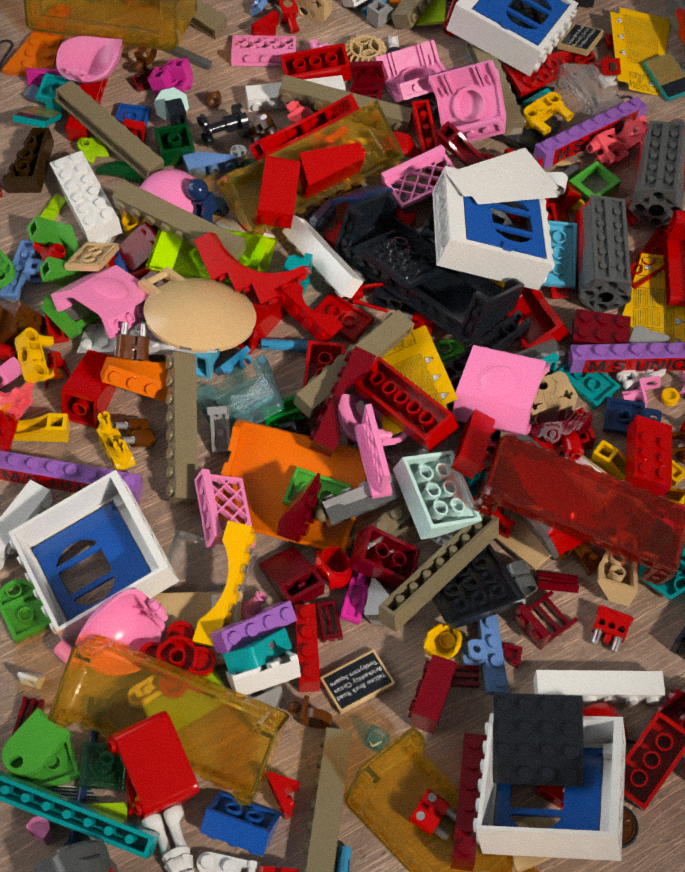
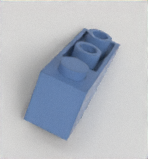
M198 151L183 155V165L188 174L201 179L238 169L237 155Z

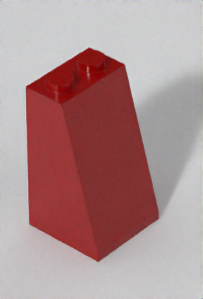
M361 142L299 153L298 161H301L299 181L304 199H308L359 173L364 164V158H366L365 148H362Z
M266 155L255 223L291 229L301 161Z
M255 290L245 295L255 308L256 325L250 337L237 346L241 349L248 346L251 350L249 354L261 343V339L265 338L288 313L279 303L271 306L261 304Z
M92 350L86 352L61 389V412L68 414L69 421L98 428L99 420L97 416L101 413L103 417V412L107 410L117 386L102 382L100 373L106 358L114 356Z

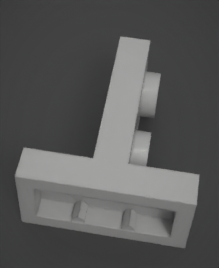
M231 403L212 404L207 407V415H210L212 452L228 451L231 438Z

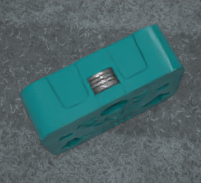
M282 627L229 653H222L229 674L256 669L291 649L292 645L286 628Z

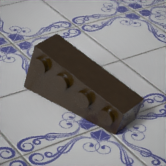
M49 127L31 129L23 143L24 147L16 154L17 159L14 163H11L8 174L2 178L8 193L42 192L54 145V139Z

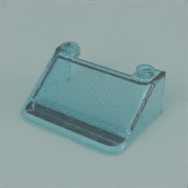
M264 354L257 357L253 362L256 376L222 394L213 385H205L197 390V402L209 424L210 415H207V407L212 404L231 403V433L237 419L259 423L282 410L284 405L270 364Z

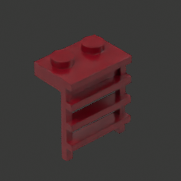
M383 61L351 62L350 67L354 80L350 92L382 100L381 95L384 93L383 88L387 80Z
M549 591L528 607L523 603L517 607L514 616L516 624L540 650L578 622L576 617L569 621L549 599L554 594L552 591ZM541 603L548 607L564 625L560 628L540 606ZM533 609L554 631L552 635L531 612Z

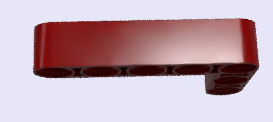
M682 210L674 211L663 235L667 306L685 307V211Z

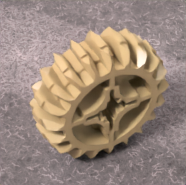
M356 34V37H351L345 44L350 65L351 62L375 61L374 57L387 53L384 42H381V38L376 39L375 35L370 36L368 34L366 36L362 34V36Z

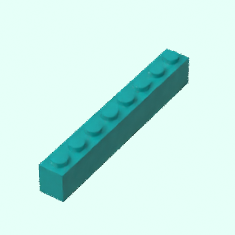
M0 771V801L95 839H103L105 843L145 859L153 856L160 833Z

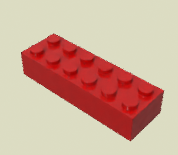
M379 356L374 360L365 379L353 384L358 395L364 400L367 399L369 404H372L374 408L430 453L459 428L452 412Z

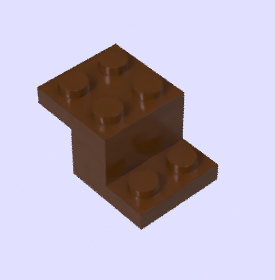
M19 300L4 308L0 306V342L14 346L15 338L28 327L35 329L40 335H43L46 318Z

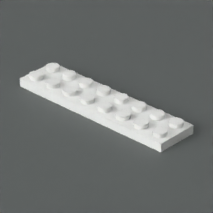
M140 322L128 329V335L140 336V324H146V322ZM103 323L88 324L83 333L77 354L79 357H84L88 350L114 356L117 336L109 339ZM147 327L146 337H150L149 355L172 354L174 351L190 354L201 353L191 352V348L182 346L180 348L173 347L157 338ZM218 349L207 350V353H217Z

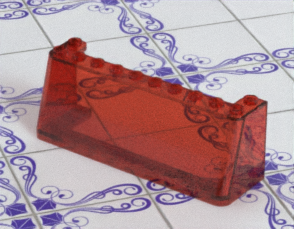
M514 434L503 435L494 448L472 510L491 517L500 506L649 567L643 571L641 579L657 586L663 585L677 575L685 544V504L671 502L665 496H657L646 488L632 486L626 480L615 479L609 473H601L594 470L592 466L576 463L574 459L559 456L553 450H544L537 447L533 442H525L518 439Z

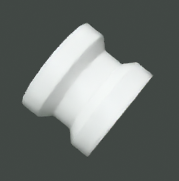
M243 145L232 146L230 155H237L238 166L245 165L247 162L246 147Z

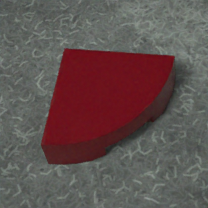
M502 642L505 661L511 666L519 668L523 647Z

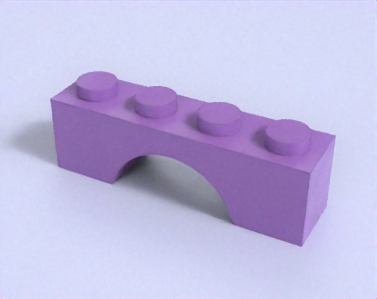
M291 601L276 602L261 609L260 613L248 619L226 625L209 633L216 653H229L297 621Z

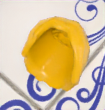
M446 623L434 625L426 634L423 648L428 656L432 657L434 654L450 659L461 648L462 634L457 628L450 631Z

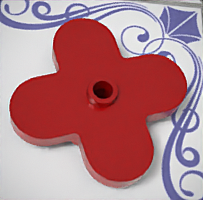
M186 621L173 622L167 629L166 639L163 643L148 642L138 652V661L144 670L160 673V690L164 696L170 699L180 698L187 692L191 676H209L214 672L217 665L216 655L211 649L194 645L192 640L195 631L193 626ZM175 658H180L181 661H179V662H174V659H175Z

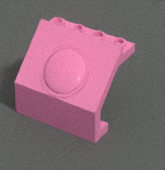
M434 40L374 57L375 61H383L387 74L385 88L395 102L433 92L428 81L429 76L459 68L458 66L447 70L443 66Z
M493 60L429 76L428 81L437 99L441 127L449 121L469 142L505 133L507 116L499 70L495 68Z
M117 265L102 268L99 272L94 271L50 294L57 312L63 311L78 302L96 312L102 319L109 339L121 334L122 322H128V329L145 320L143 309L144 303L149 296L139 288L138 281L140 280Z
M473 345L455 393L458 397L454 401L453 407L455 419L466 422L473 411L477 409L495 419L493 427L495 430L515 435H527L531 430V424H529L531 409L541 380L549 372L550 364L541 359Z

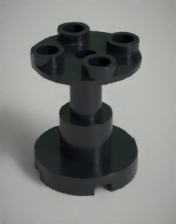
M240 103L233 104L231 106V114L223 116L222 121L209 124L204 114H200L197 117L199 127L202 128L201 138L203 143L207 142L208 146L213 147V134L224 130L226 133L237 130L240 137L248 136L250 127L246 113L241 111L243 106Z

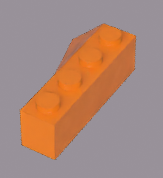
M116 357L106 358L100 373L102 382L166 402L168 387L166 386V377L168 375L166 362L137 361Z

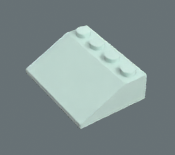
M453 450L402 457L393 468L421 540L439 537L482 521L463 474L451 468L455 457Z

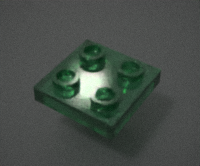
M83 742L78 788L123 791L125 766L121 756L111 753L107 744Z

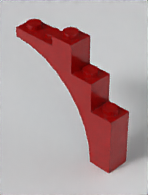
M348 94L308 117L259 139L249 145V148L257 162L266 158V155L270 156L280 152L290 145L328 128L359 110L353 94Z
M208 232L194 240L211 280L223 282L230 277L236 292L247 294L255 290L261 304L268 306L276 304L278 299L283 297L281 291L289 289L291 284L296 281L300 283L306 280L307 276L312 274L308 266H300L293 270L279 273L255 271L235 259L223 246L216 233Z

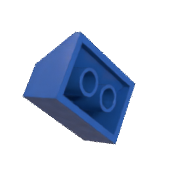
M219 790L206 809L200 833L205 834L211 839L224 841L232 847L248 850L251 854L263 856L269 847L281 812Z

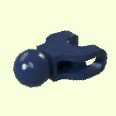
M197 178L189 181L186 191L189 198L192 199V214L213 223V213L217 216H226L230 210L225 199L216 197L212 191H208V185L204 180Z

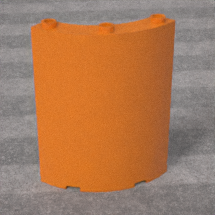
M237 419L232 428L228 447L231 455H229L228 462H224L221 476L243 479L254 532L295 542L278 536L277 530L279 519L288 507L282 501L296 466L349 484L353 490L359 487L358 484L367 481L360 450L338 444L334 453L329 458L309 448L312 442L308 440L309 436ZM228 484L236 492L238 491L237 484ZM225 489L221 491L228 499L232 497ZM215 497L218 504L221 506L225 504L219 497ZM234 498L232 502L241 508V503ZM228 505L224 508L232 516L236 513ZM221 513L218 514L224 523L228 521ZM239 515L235 517L241 524H245ZM357 516L329 528L326 522H320L316 519L314 524H310L307 536H303L299 544L323 550L328 547L338 546L346 553L347 548L351 549L354 537L351 536Z

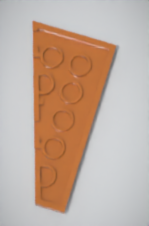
M54 6L3 67V74L26 76V68L54 69L58 49L62 44L70 17V7Z

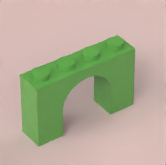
M35 216L27 226L30 241L48 246L59 243L66 249L64 260L48 256L40 265L39 271L42 281L65 287L88 275L87 271L65 270L64 264L79 250L72 226Z

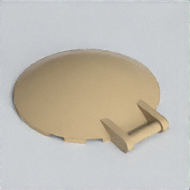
M169 267L163 268L161 272L148 279L138 281L139 288L149 295L143 309V316L146 319L147 327L157 338L173 347L180 348L182 346L191 348V352L207 353V350L211 349L224 351L240 345L253 333V328L256 325L255 308L245 294L236 292L234 287L229 284L207 278H183ZM164 278L168 280V282L158 287L153 285Z

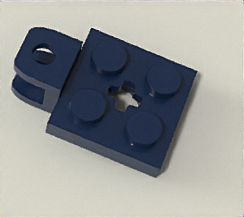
M607 397L602 432L627 436V427L636 415L661 422L662 412L657 409L645 408V403ZM626 415L628 420H622L620 417Z

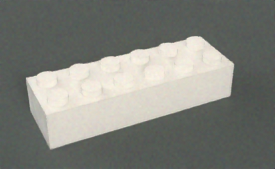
M82 150L50 162L53 176L87 242H95L106 237L111 238L121 234L122 229L119 218Z

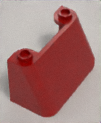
M524 287L515 309L505 316L507 319L519 310L523 313V316L520 318L518 325L524 323L527 318L531 320L529 331L520 338L521 343H519V346L522 350L553 338L559 343L571 336L540 290Z
M165 710L126 727L107 738V746L110 753L121 756L137 796L132 806L134 813L140 817L141 821L150 815L160 814L173 806L186 803L198 794L199 786L172 720Z

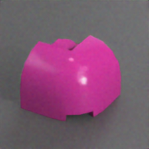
M188 58L167 60V64L161 67L156 66L153 69L148 82L157 96L161 90L173 87L183 93L185 90H191L193 73Z

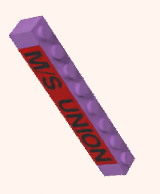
M636 96L536 144L533 157L534 159H543L544 170L585 150L589 142L599 133L615 128L616 134L620 133L625 121L629 118L634 121L645 115L648 105Z
M685 342L571 345L567 356L569 373L621 372L624 370L643 372L666 369V371H685Z
M0 451V480L27 484L32 480L45 488L76 493L114 471ZM117 471L129 486L139 504L144 488L142 475Z

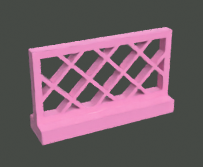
M232 35L231 65L281 66L280 55L296 52V36Z
M440 145L382 172L381 182L383 186L392 187L391 185L396 183L402 184L400 189L392 187L393 192L391 195L396 199L400 208L404 209L432 195L435 186L430 185L431 181H438L439 177L433 176L435 170L442 172L444 167L437 166L438 163L445 161L446 166L455 168V166L445 154V148ZM425 169L432 170L431 175L423 174L422 171ZM410 176L417 177L416 182L407 181V178ZM419 179H429L428 184L418 183ZM404 186H413V191L409 192L403 190ZM417 187L426 189L422 194L415 193ZM401 195L411 196L405 202H402L400 199Z
M366 404L362 424L355 425L354 431L371 497L374 499L392 496L389 481L390 472L372 404Z
M202 469L194 482L206 547L214 548L217 544L224 545L221 531H225L227 522L224 523L219 518V513L226 517L228 521L240 523L235 519L239 515L244 520L245 525L252 526L243 479L210 474L209 469ZM212 481L217 482L222 487L218 490L212 484ZM228 484H237L238 491L236 492ZM223 489L232 495L230 499L221 492ZM216 496L225 503L223 506L216 502ZM234 498L241 503V508L232 502ZM227 505L236 512L233 516L224 509ZM254 543V545H250V548H254L256 543Z

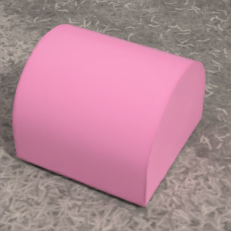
M62 639L54 649V654L68 667L75 666L81 660L76 650L65 639Z
M37 816L32 818L26 825L29 835L45 845L49 843L53 836V830L47 819Z

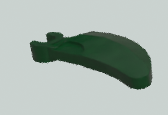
M124 161L106 163L96 169L97 175L124 178L138 183L139 186L145 180Z

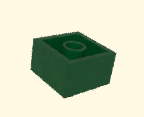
M188 123L155 128L156 144L159 156L164 160V167L183 164V155L195 152Z

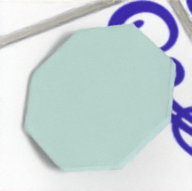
M175 87L161 90L154 101L157 116L167 121L165 101L177 98L182 99L187 112L189 104L186 94Z

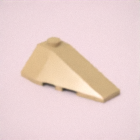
M617 530L597 568L598 583L610 602L628 607L638 592L636 535Z

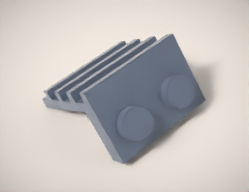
M301 193L299 198L303 199V201L295 208L294 215L297 216L310 203L312 205L301 216L307 220L319 208L308 222L319 234L335 217L336 208L332 207L330 203L333 198L330 197L322 205L311 198L304 199Z

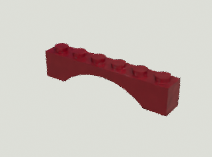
M449 121L436 132L438 142L466 167L487 160Z
M357 346L354 347L352 352H347L344 361L347 363L345 367L341 366L337 377L340 379L338 383H333L330 390L333 393L332 397H327L323 408L326 410L324 414L320 413L316 424L319 426L317 430L313 429L308 439L312 441L309 446L310 449L329 458L332 456L342 435L338 420L341 396L350 386L365 379L376 355Z
M464 733L451 869L473 872L475 865L477 832L473 831V820L478 818L476 798H480L481 793L478 791V780L483 776L480 770L481 759L485 757V754H483V741L486 740V735Z

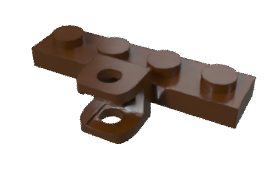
M588 539L577 547L566 551L557 559L553 558L555 561H560L570 557L572 554L588 576L598 573L597 568L602 560Z

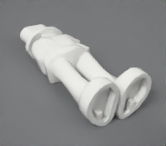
M181 805L173 806L163 812V817L176 847L174 849H171L160 814H153L142 820L143 827L160 833L157 843L162 854L161 860L164 862V868L167 872H195L193 870V855L190 854V847L187 846L180 827V820L184 815Z

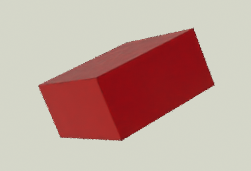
M125 118L122 125H125L131 133L145 143L147 138L145 122Z

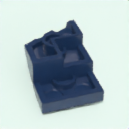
M387 186L360 187L336 197L330 203L332 207L348 201L351 206L384 193L390 194L393 192V189Z

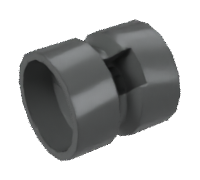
M525 560L515 561L506 566V569L525 597L537 590V584L534 577L530 575V568Z

